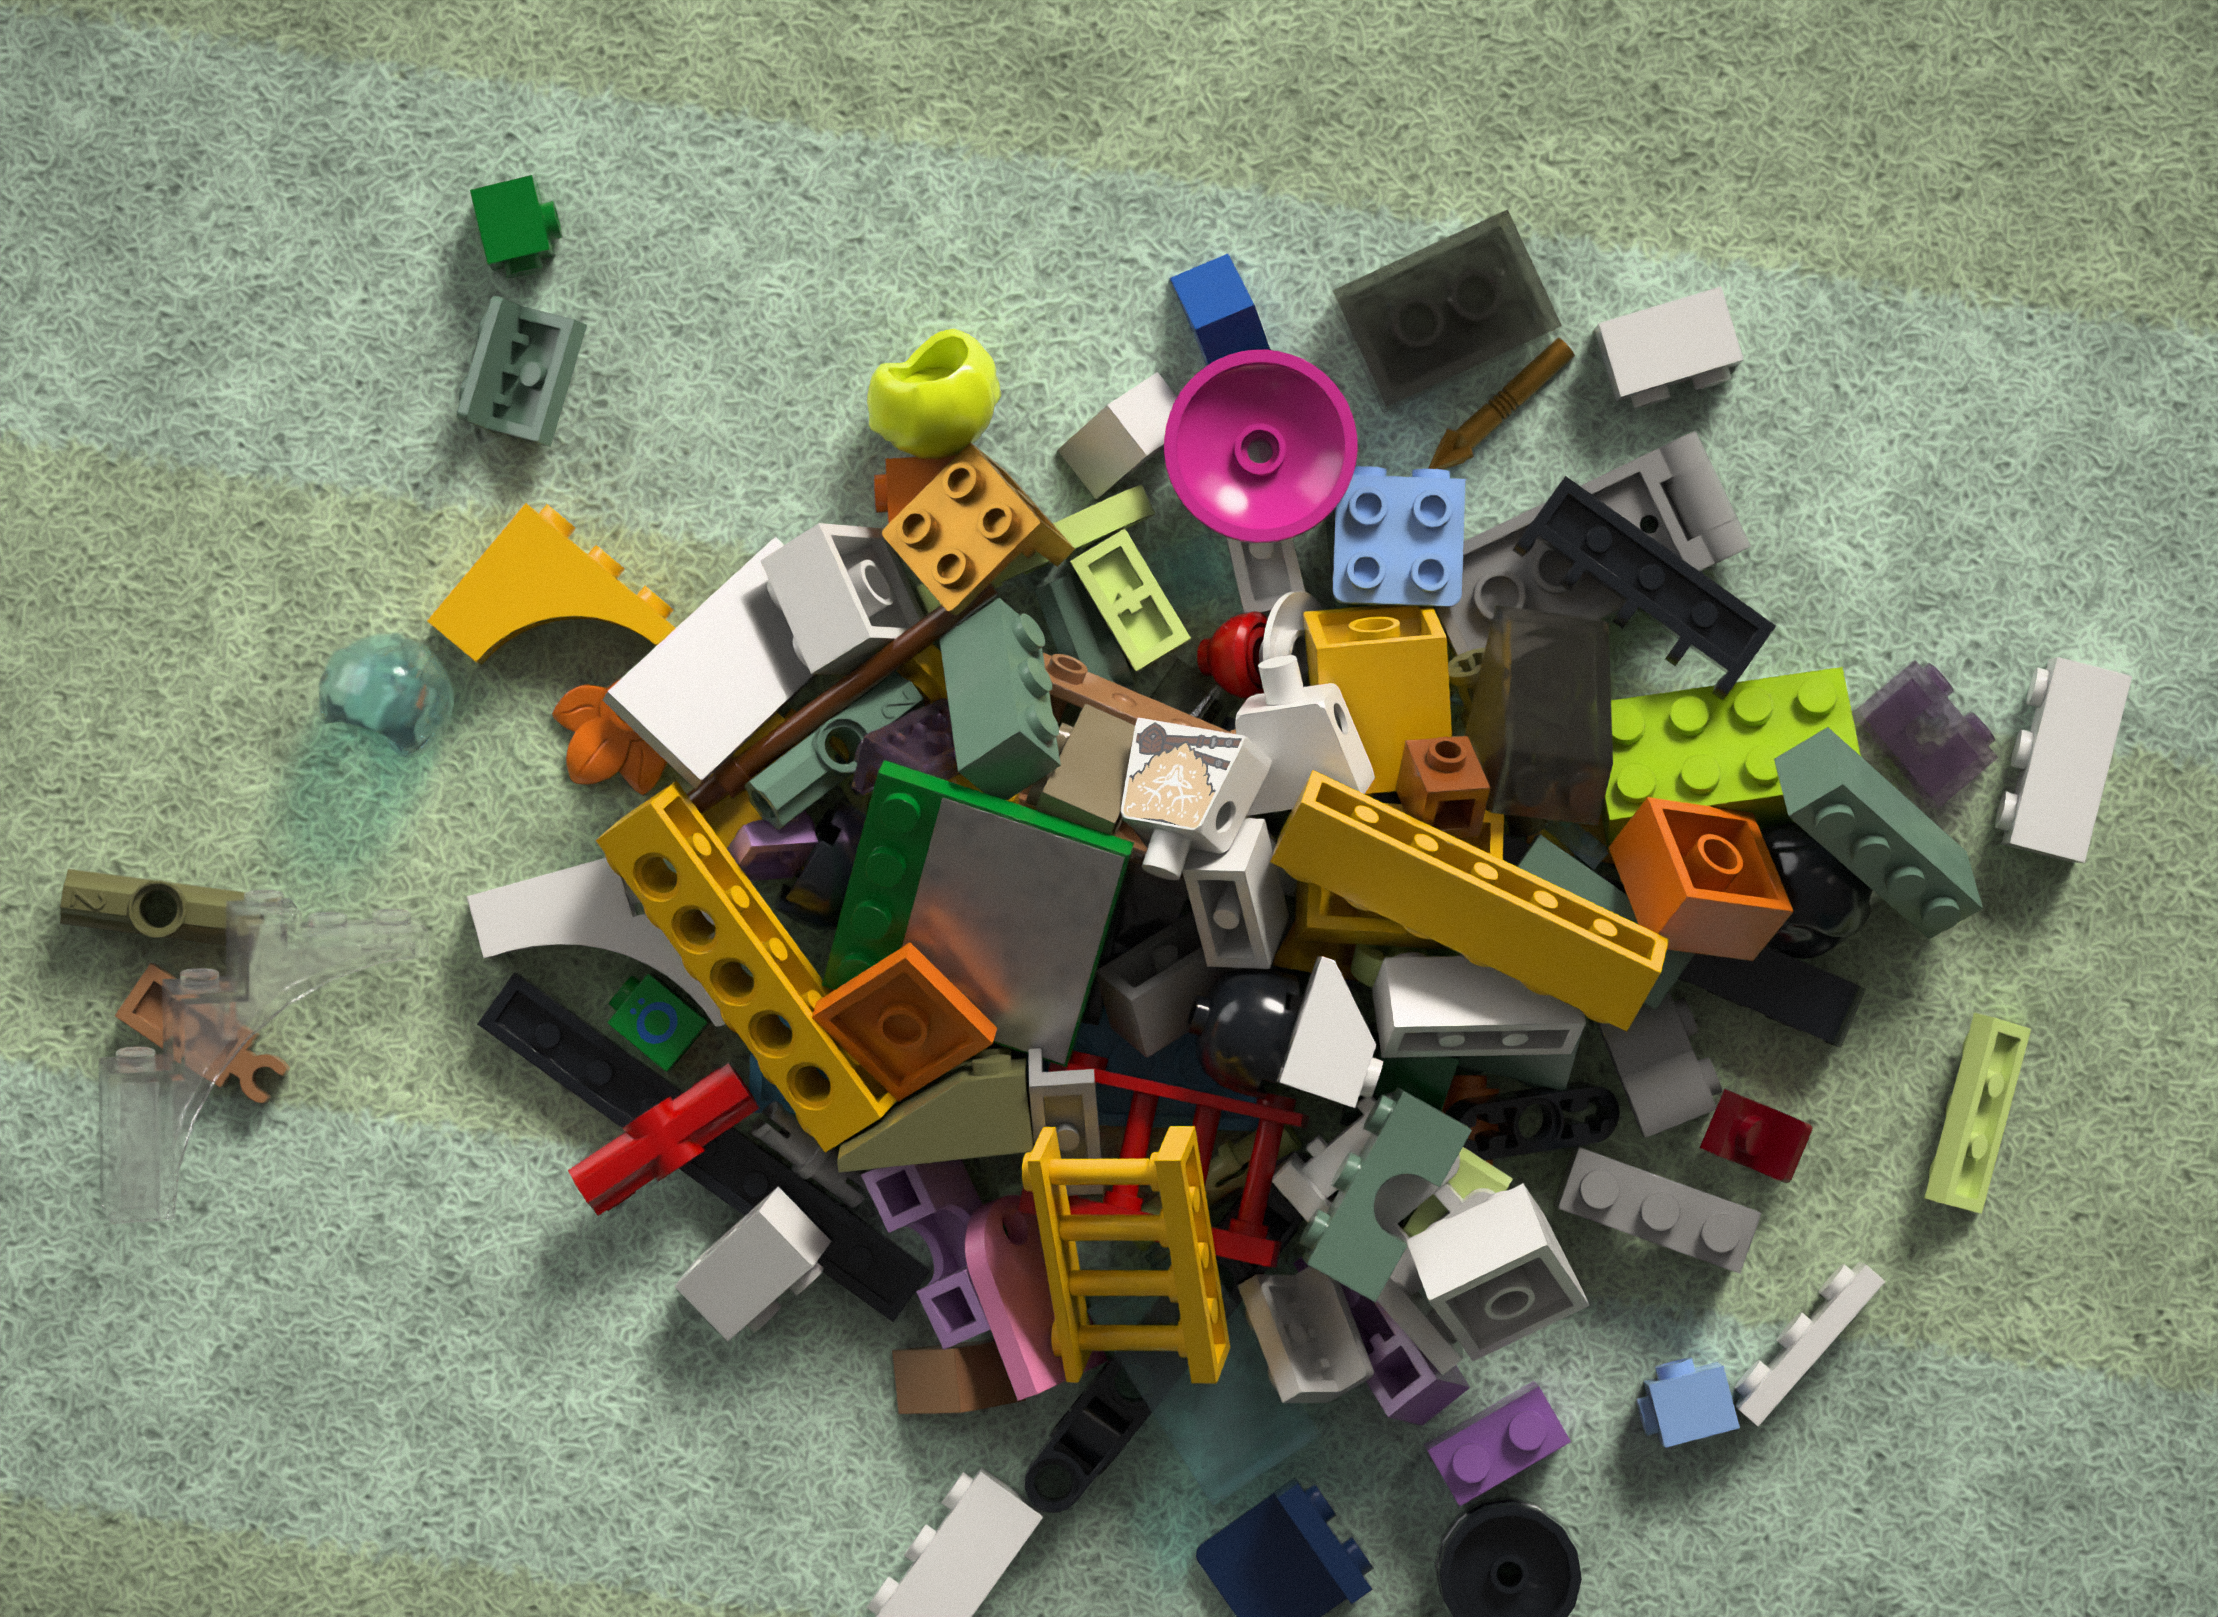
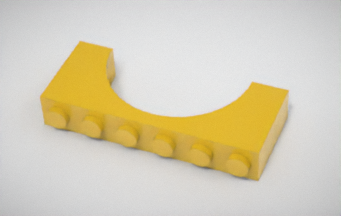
M527 503L523 505L427 620L446 638L481 665L496 650L519 634L551 622L575 619L604 621L630 629L644 636L655 645L662 642L676 629L666 620L674 611L666 602L645 585L636 595L617 579L625 570L624 567L597 545L588 554L569 539V536L576 527L548 504L538 513ZM791 708L784 717L777 712L734 754L736 756L740 755L795 714L796 711ZM746 790L735 799L730 795L726 796L702 814L726 849L743 825L763 820L750 803Z

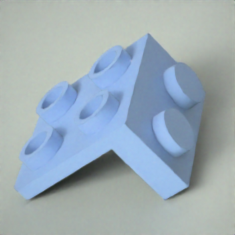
M1356 466L1345 495L1334 509V598L1343 604L1445 608L1457 605L1462 596L1466 479L1450 478V471L1442 469L1412 470V477L1386 476L1387 469L1381 467Z

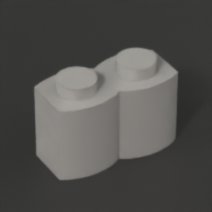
M1668 992L1656 1010H1651L1642 1005L1627 1032L1609 1023L1596 1022L1642 1137L1647 1138L1716 1110L1712 1096L1723 1091L1709 1057L1698 1061L1688 1037L1699 1032L1684 997L1673 1001L1670 992Z

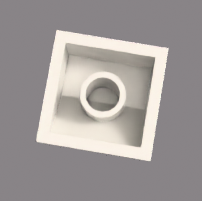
M818 523L760 560L769 579L767 582L769 595L775 605L783 611L794 635L792 641L794 651L799 660L808 667L811 674H849L924 618V614L895 550L882 536L884 528Z
M1317 956L1294 1023L1288 1049L1276 1080L1355 1108L1359 1095L1371 1099L1383 1061L1373 1058L1376 1043L1336 962L1323 956Z
M1524 1184L1508 1191L1497 1192L1489 1196L1483 1203L1450 1219L1434 1222L1425 1231L1406 1239L1429 1302L1472 1361L1589 1306L1587 1298L1544 1213Z

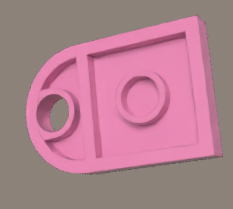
M1008 1195L985 1203L974 1211L966 1229L965 1256L973 1285L1019 1401L1050 1389L1066 1381L1062 1357H1056L1052 1350L1051 1333L1055 1316L1037 1215L1019 1212L1018 1207L1021 1196ZM1003 1223H1004V1225H1005V1227H1006V1229H1007L1008 1237H1007V1235L1005 1234V1231H1004V1228H1003ZM1088 1311L1090 1325H1094ZM1092 1351L1083 1372L1107 1362L1104 1351Z

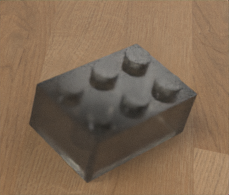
M1508 209L1332 290L1330 301L1383 414L1551 337L1562 327Z

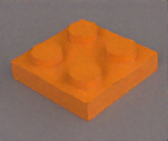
M911 942L818 1000L812 1014V1018L897 1101H901L992 1045L997 1031V1027Z

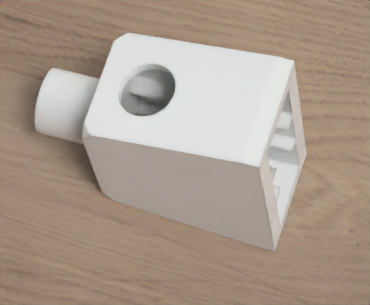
M1293 655L1278 656L1261 662L1258 668L1264 693L1248 697L1236 714L1235 727L1237 735L1246 736L1273 761L1246 816L1293 809L1312 770L1365 794L1375 776L1339 687L1332 683L1303 687L1297 657Z

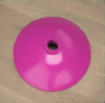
M1274 350L1241 351L1222 357L1204 367L1179 393L1170 411L1164 436V457L1167 473L1175 493L1185 508L1199 522L1214 532L1230 539L1249 543H1273L1291 539L1309 531L1327 518L1340 503L1350 485L1358 452V439L1354 418L1346 399L1335 383L1324 372L1306 360L1292 354ZM1257 441L1267 443L1272 449L1271 458L1265 463L1253 462L1247 453L1252 443Z

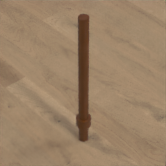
M990 583L958 615H952L940 605L740 755L736 756L733 754L697 789L694 788L687 793L701 815L728 795L735 799L746 790L744 785L753 779V776L997 596L999 593L993 584Z

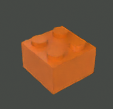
M1647 797L1608 847L1638 924L1668 938L1667 950L1754 961L1794 912L1752 812Z

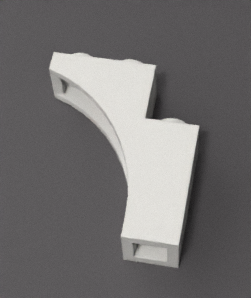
M606 858L467 896L483 958H493L537 946L559 944L583 945L610 950L648 964L668 976L692 996L704 1009L716 1027L726 1025L721 1017L720 1009L701 983L692 978L686 971L681 956L662 930L655 927L649 921L646 914L636 915L634 904L640 903V900L623 877H620L611 869ZM702 911L706 920L715 925L712 918Z

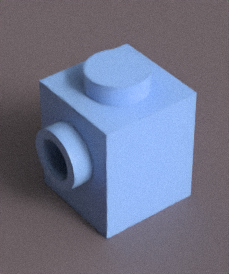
M1690 1357L1660 1364L1655 1367L1658 1378L1644 1381L1647 1396L1636 1399L1646 1436L1658 1434L1659 1442L1665 1448L1740 1428L1724 1366L1719 1362L1695 1368L1693 1359Z

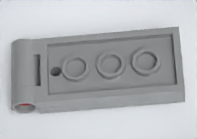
M1696 431L1581 485L1582 488L1638 528H1640L1642 518L1652 519L1655 523V531L1648 535L1699 571L1707 569L1751 547ZM1543 503L1463 542L1461 599L1457 605L1450 608H1433L1454 657L1473 649L1493 648L1498 650L1503 666L1619 611L1626 601L1585 572L1571 591H1568L1560 585V582L1573 564L1539 539H1536L1531 551L1523 556V558L1512 551L1545 505Z

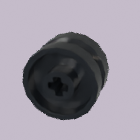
M1509 1496L1480 1500L1457 1514L1440 1538L1434 1563L1438 1590L1453 1617H1568L1576 1605L1582 1581L1578 1552L1557 1519L1533 1502ZM1505 1562H1514L1521 1568V1574L1512 1575L1510 1585L1500 1583L1497 1576L1498 1568Z

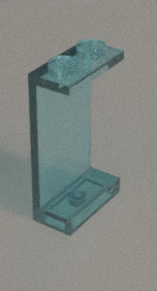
M1160 1245L1144 1256L1150 1265L1146 1270H1169L1172 1264L1169 1247H1162ZM1221 1280L1220 1285L1231 1348L1217 1384L1191 1383L1188 1359L1181 1358L1178 1351H1113L1213 1506L1321 1436L1318 1428L1301 1403H1282L1278 1391L1270 1382L1268 1364L1257 1335L1249 1326L1246 1318ZM1094 1296L1097 1302L1087 1307L1086 1310L1095 1325H1178L1181 1319L1178 1303H1172L1169 1296Z

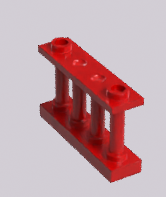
M1073 1051L1067 1067L1050 1062L1048 1072L1094 1069L1095 1086L1096 1083L1134 1091L1119 1159L1146 1158L1159 1096L1196 1104L1192 1126H1195L1204 1186L1206 1185L1221 1111L1224 1110L1259 1118L1238 1218H1231L1228 1230L1211 1227L1215 1254L1217 1256L1277 1268L1282 1242L1266 1239L1269 1226L1263 1225L1284 1124L1307 1129L1309 1116L1294 1112L1296 1099L1268 1093L1265 1099L1257 1098L1256 1104L1108 1072L1106 1071L1108 1058ZM1113 1185L1112 1192L1105 1190L1103 1203L1080 1198L1078 1195L1068 1196L1071 1215L1157 1214L1141 1211L1143 1198L1137 1197L1140 1185ZM1023 1186L1018 1211L1037 1215L1033 1192H1027Z

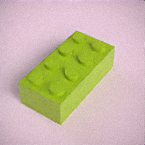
M1843 667L1736 682L1724 700H1721L1712 693L1715 687L1713 685L1589 703L1587 738L1608 851H1610L1608 847L1647 797L1752 812L1759 829L1796 823L1788 816L1774 759L1827 727L1861 756Z

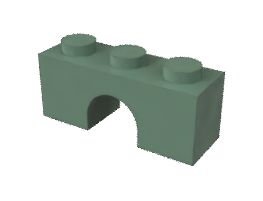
M1398 1087L1391 1099L1382 1094L1374 1104L1363 1127L1371 1135L1359 1156L1352 1152L1346 1155L1331 1184L1332 1187L1339 1190L1327 1213L1320 1209L1315 1211L1299 1241L1300 1244L1307 1247L1302 1256L1307 1265L1374 1302L1377 1301L1408 1246L1402 1238L1385 1230L1378 1224L1374 1213V1201L1378 1190L1387 1180L1401 1174L1417 1175L1441 1187L1472 1131L1465 1124Z

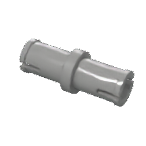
M778 1101L770 1103L762 1111L763 1114L781 1126V1131H776L760 1118H757L751 1130L752 1135L764 1141L793 1163L792 1170L802 1179L813 1178L842 1200L848 1208L858 1206L865 1199L864 1196L846 1184V1179H851L869 1192L861 1176L868 1171L858 1170L839 1173L837 1164L839 1150L834 1147L825 1153L815 1138L802 1129L797 1118L785 1110Z

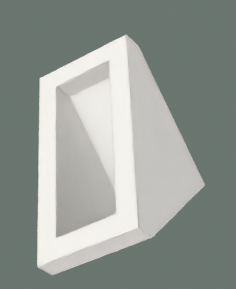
M1157 372L1108 404L1057 451L1093 497L1098 500L1164 448L1166 424L1177 396Z

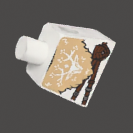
M1138 718L1134 729L1120 811L1122 820L1145 839L1150 840L1142 868L1148 873L1164 879L1179 880L1189 848L1218 854L1229 850L1270 770L1273 760L1243 735Z

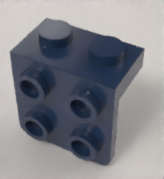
M1296 1477L1203 1541L1196 1549L1197 1561L1236 1617H1322L1344 1600L1348 1599L1352 1605L1373 1590L1365 1574L1373 1570L1374 1567L1353 1537L1341 1543L1327 1523L1337 1516L1316 1484L1304 1490Z

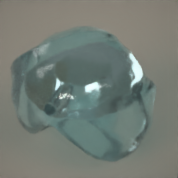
M400 633L370 635L352 642L348 647L334 651L328 659L326 669L319 679L318 710L320 719L324 724L344 722L377 732L383 736L390 748L402 758H415L429 751L450 725L454 706V692L447 671L443 668L436 655L427 647L406 638Z

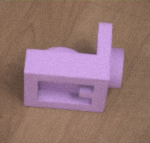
M804 810L779 830L766 820H757L743 825L727 847V850L750 881L793 878L795 871L801 867L814 845L818 843L813 820Z

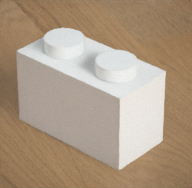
M1721 286L1598 323L1594 329L1615 400L1618 402L1631 398L1634 409L1670 398L1668 386L1691 379L1695 390L1731 380L1729 368L1739 365L1744 360Z
M1245 818L1229 850L1224 853L1218 854L1190 848L1182 872L1207 967L1270 969L1289 915L1277 867L1270 863L1273 851L1265 819Z
M777 1187L699 1256L674 1287L729 1341L746 1325L754 1333L764 1326L781 1308L776 1299L788 1288L796 1296L805 1290L824 1270L817 1261L832 1241Z

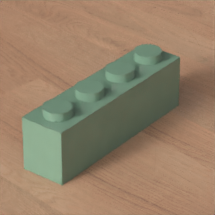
M1829 727L1774 759L1788 816L1928 939L1954 927L1960 921L1983 909L1967 851Z

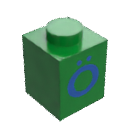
M648 973L641 982L632 975L608 1003L616 1013L607 1023L666 1072L674 1068L711 1023L709 1019L653 973Z

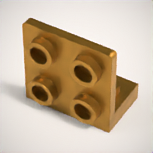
M971 442L882 531V536L941 605L952 615L960 614L1020 553L1030 559L1038 552L1058 567L1075 550L1071 543L1008 472Z

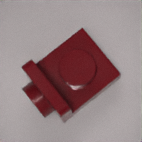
M1724 1089L1699 1148L1756 1170L1783 1183H1789L1793 1178L1812 1133V1126L1770 1106Z

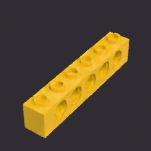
M677 780L623 816L595 840L604 851L611 869L617 875L623 877L640 900L649 921L655 927L662 930L681 956L686 971L692 978L701 983L720 1009V1014L725 1024L740 1036L758 1061L763 1076L770 1083L776 1085L795 1111L802 1129L815 1138L825 1153L879 1120L895 1104L897 1100L812 1018L816 1002L831 993L830 989L822 986V978ZM663 858L673 865L676 873L667 867ZM702 911L712 918L715 925L706 920ZM740 963L751 971L753 977L742 969ZM778 1015L789 1023L791 1029L780 1021ZM816 1067L821 1069L828 1076L829 1080L822 1077Z

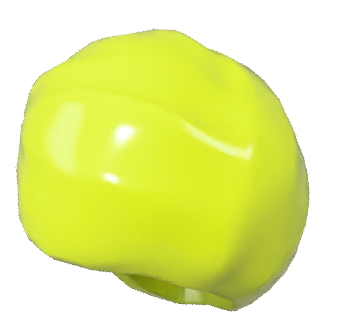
M949 329L931 336L906 362L881 364L871 376L867 393L870 429L881 435L886 441H890L898 450L918 458L939 459L958 455L970 442L973 444L985 432L991 422L994 407L1001 398L1000 384L996 376L993 358L974 337L957 329Z

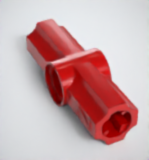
M728 1063L692 1085V1088L674 1100L670 1096L622 1128L625 1133L569 1169L568 1172L586 1202L599 1216L634 1195L638 1189L653 1179L659 1182L706 1150L704 1145L760 1109L740 1075L731 1063Z

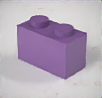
M1532 1381L1425 1443L1424 1446L1460 1507L1569 1444L1571 1440L1539 1385Z

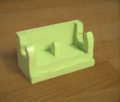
M1126 529L1121 530L1070 561L1071 566L1135 672L1146 669L1158 659L1176 651L1190 641L1191 637Z

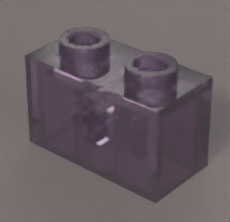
M1916 660L1907 662L1852 709V715L1933 809L1941 807L1999 757L1989 747L1995 741V737L1987 726L1971 711L1963 716L1948 699V696L1954 690L1942 673L1931 663L1922 668ZM1920 716L1924 720L1937 717L1942 725L1936 731L1937 737L1941 740L1939 745L1933 741L1921 744L1917 741L1915 735L1919 733L1921 727L1915 719L1916 717Z

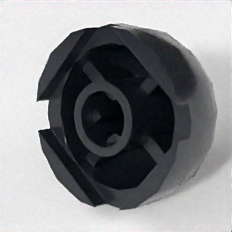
M840 798L835 801L834 810H827L815 828L818 843L814 845L801 867L795 871L794 876L798 879L791 888L783 884L774 905L775 910L813 929H837L866 815L862 811Z
M1241 968L1231 970L1217 979L1208 997L1195 996L1188 1015L1186 1032L1197 1035L1196 1057L1203 1072L1216 1084L1258 1099H1265L1268 1093L1261 1081L1265 1080L1275 1083L1283 1064L1296 1017L1295 1012L1284 1009L1286 992L1299 995L1300 985L1298 976L1274 969Z

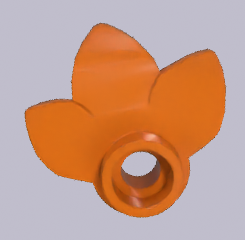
M620 679L613 682L608 688L583 684L568 691L556 705L552 716L563 727L575 732L568 745L566 755L570 779L576 784H595L611 778L619 771L636 792L641 795L648 793L661 778L667 762L603 701L608 690Z

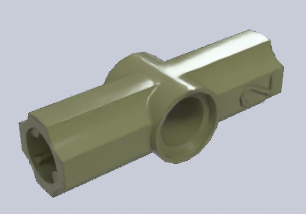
M68 869L62 890L60 924L147 935L153 938L163 937L254 949L260 917L261 894ZM161 890L168 892L177 904L175 919L163 928L154 926L148 920L145 913V905L148 898L153 893Z

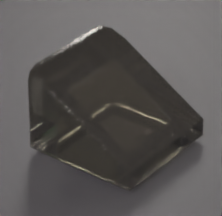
M1179 658L1176 659L1150 696L1151 699L1217 727H1221L1224 717L1229 716L1239 702L1218 684Z

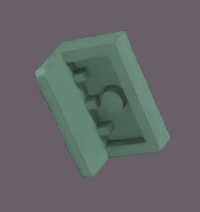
M493 296L487 313L479 324L478 343L469 373L464 378L460 387V403L457 410V418L489 431L551 447L587 325L575 319L524 307L505 298Z

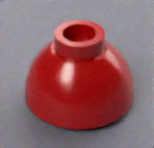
M1258 611L1241 613L1229 618L1219 626L1212 638H1204L1200 642L1197 651V662L1201 673L1205 676H1213L1221 688L1241 699L1247 700L1248 697L1263 694L1264 689L1258 665L1260 664L1259 650L1264 639L1268 618Z

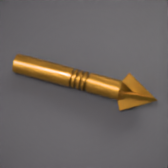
M1558 337L1502 388V391L1497 392L1498 396L1494 395L1492 397L1493 400L1490 399L1488 401L1489 405L1485 403L1456 431L1447 428L1428 469L1443 470L1462 464L1467 459L1474 457L1472 449L1503 422L1502 419L1505 420L1507 415H1511V410L1515 411L1517 409L1516 406L1522 405L1575 356L1572 349Z

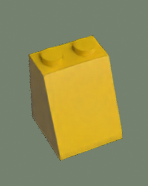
M1374 605L1303 612L1310 686L1332 683L1339 687L1375 776L1365 795L1374 798V793L1396 791L1406 740L1452 737L1447 637L1434 608Z

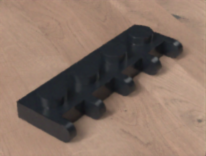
M1567 476L1563 478L1512 549V551L1523 558V556L1531 551L1536 539H1539L1573 564L1560 582V585L1568 591H1571L1585 572L1626 601L1612 621L1623 629L1635 611L1638 610L1675 636L1678 641L1665 658L1669 663L1676 666L1690 647L1720 668L1726 674L1717 681L1712 693L1721 700H1724L1776 627L1775 624Z

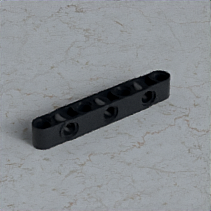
M1294 1152L1284 1157H1281L1279 1160H1277L1275 1168L1279 1166ZM1296 1152L1305 1163L1311 1159V1157L1303 1153ZM1272 1182L1263 1225L1269 1226L1266 1239L1282 1242L1281 1253L1299 1229V1224L1303 1221L1304 1217L1286 1197L1280 1194L1278 1188ZM1243 1193L1230 1208L1232 1211H1228L1215 1228L1228 1230L1231 1218H1238ZM1216 1255L1217 1264L1227 1267L1233 1277L1229 1292L1222 1297L1226 1320L1243 1300L1238 1285L1256 1274L1263 1275L1269 1267ZM1159 1296L1150 1307L1151 1311H1147L1137 1325H1178L1181 1319L1178 1303H1172L1169 1296ZM1115 1351L1070 1407L1071 1411L1067 1410L1049 1434L1050 1438L1031 1460L1026 1470L1024 1487L1027 1497L1032 1504L1044 1512L1058 1513L1067 1510L1076 1503L1097 1475L1100 1476L1114 1461L1188 1369V1359L1181 1358L1178 1351ZM1139 1364L1147 1368L1153 1378L1152 1386L1145 1395L1138 1398H1128L1117 1389L1115 1379L1118 1372L1124 1366ZM1050 1464L1060 1465L1070 1473L1072 1485L1063 1496L1056 1498L1047 1497L1037 1489L1035 1477L1044 1466Z

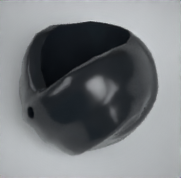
M1797 823L1779 826L1762 835L1794 911L1768 942V946L1794 958H1814L1836 947L1848 937L1856 934L1865 925L1870 915V897L1873 890Z

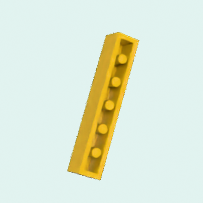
M1312 770L1281 830L1270 863L1283 868L1291 877L1298 881L1315 883L1342 896L1350 905L1357 909L1376 912L1403 925L1409 933L1416 937L1435 940L1462 953L1467 960L1475 965L1494 968L1521 981L1526 988L1536 994L1555 997L1580 1009L1585 1016L1595 1022L1609 1023L1626 1032L1661 974L1669 941L1668 938Z

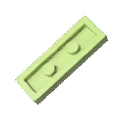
M1978 1013L1973 1014L1969 1033L1963 1042V1056L1953 1093L1947 1102L1946 1119L1937 1153L1930 1166L1925 1199L1982 1214L2029 1040L2030 1028Z

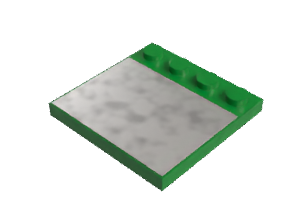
M884 760L876 777L822 986L836 990L911 942L997 1027L993 1043L1028 1055V1049L1042 1048L1043 1060L1067 1067L1075 1047L1134 842Z

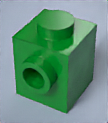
M529 175L471 189L470 194L487 264L493 271L504 269L506 278L526 276L543 270L541 259L555 256L552 240L563 238L555 203L554 201L542 203L536 179Z

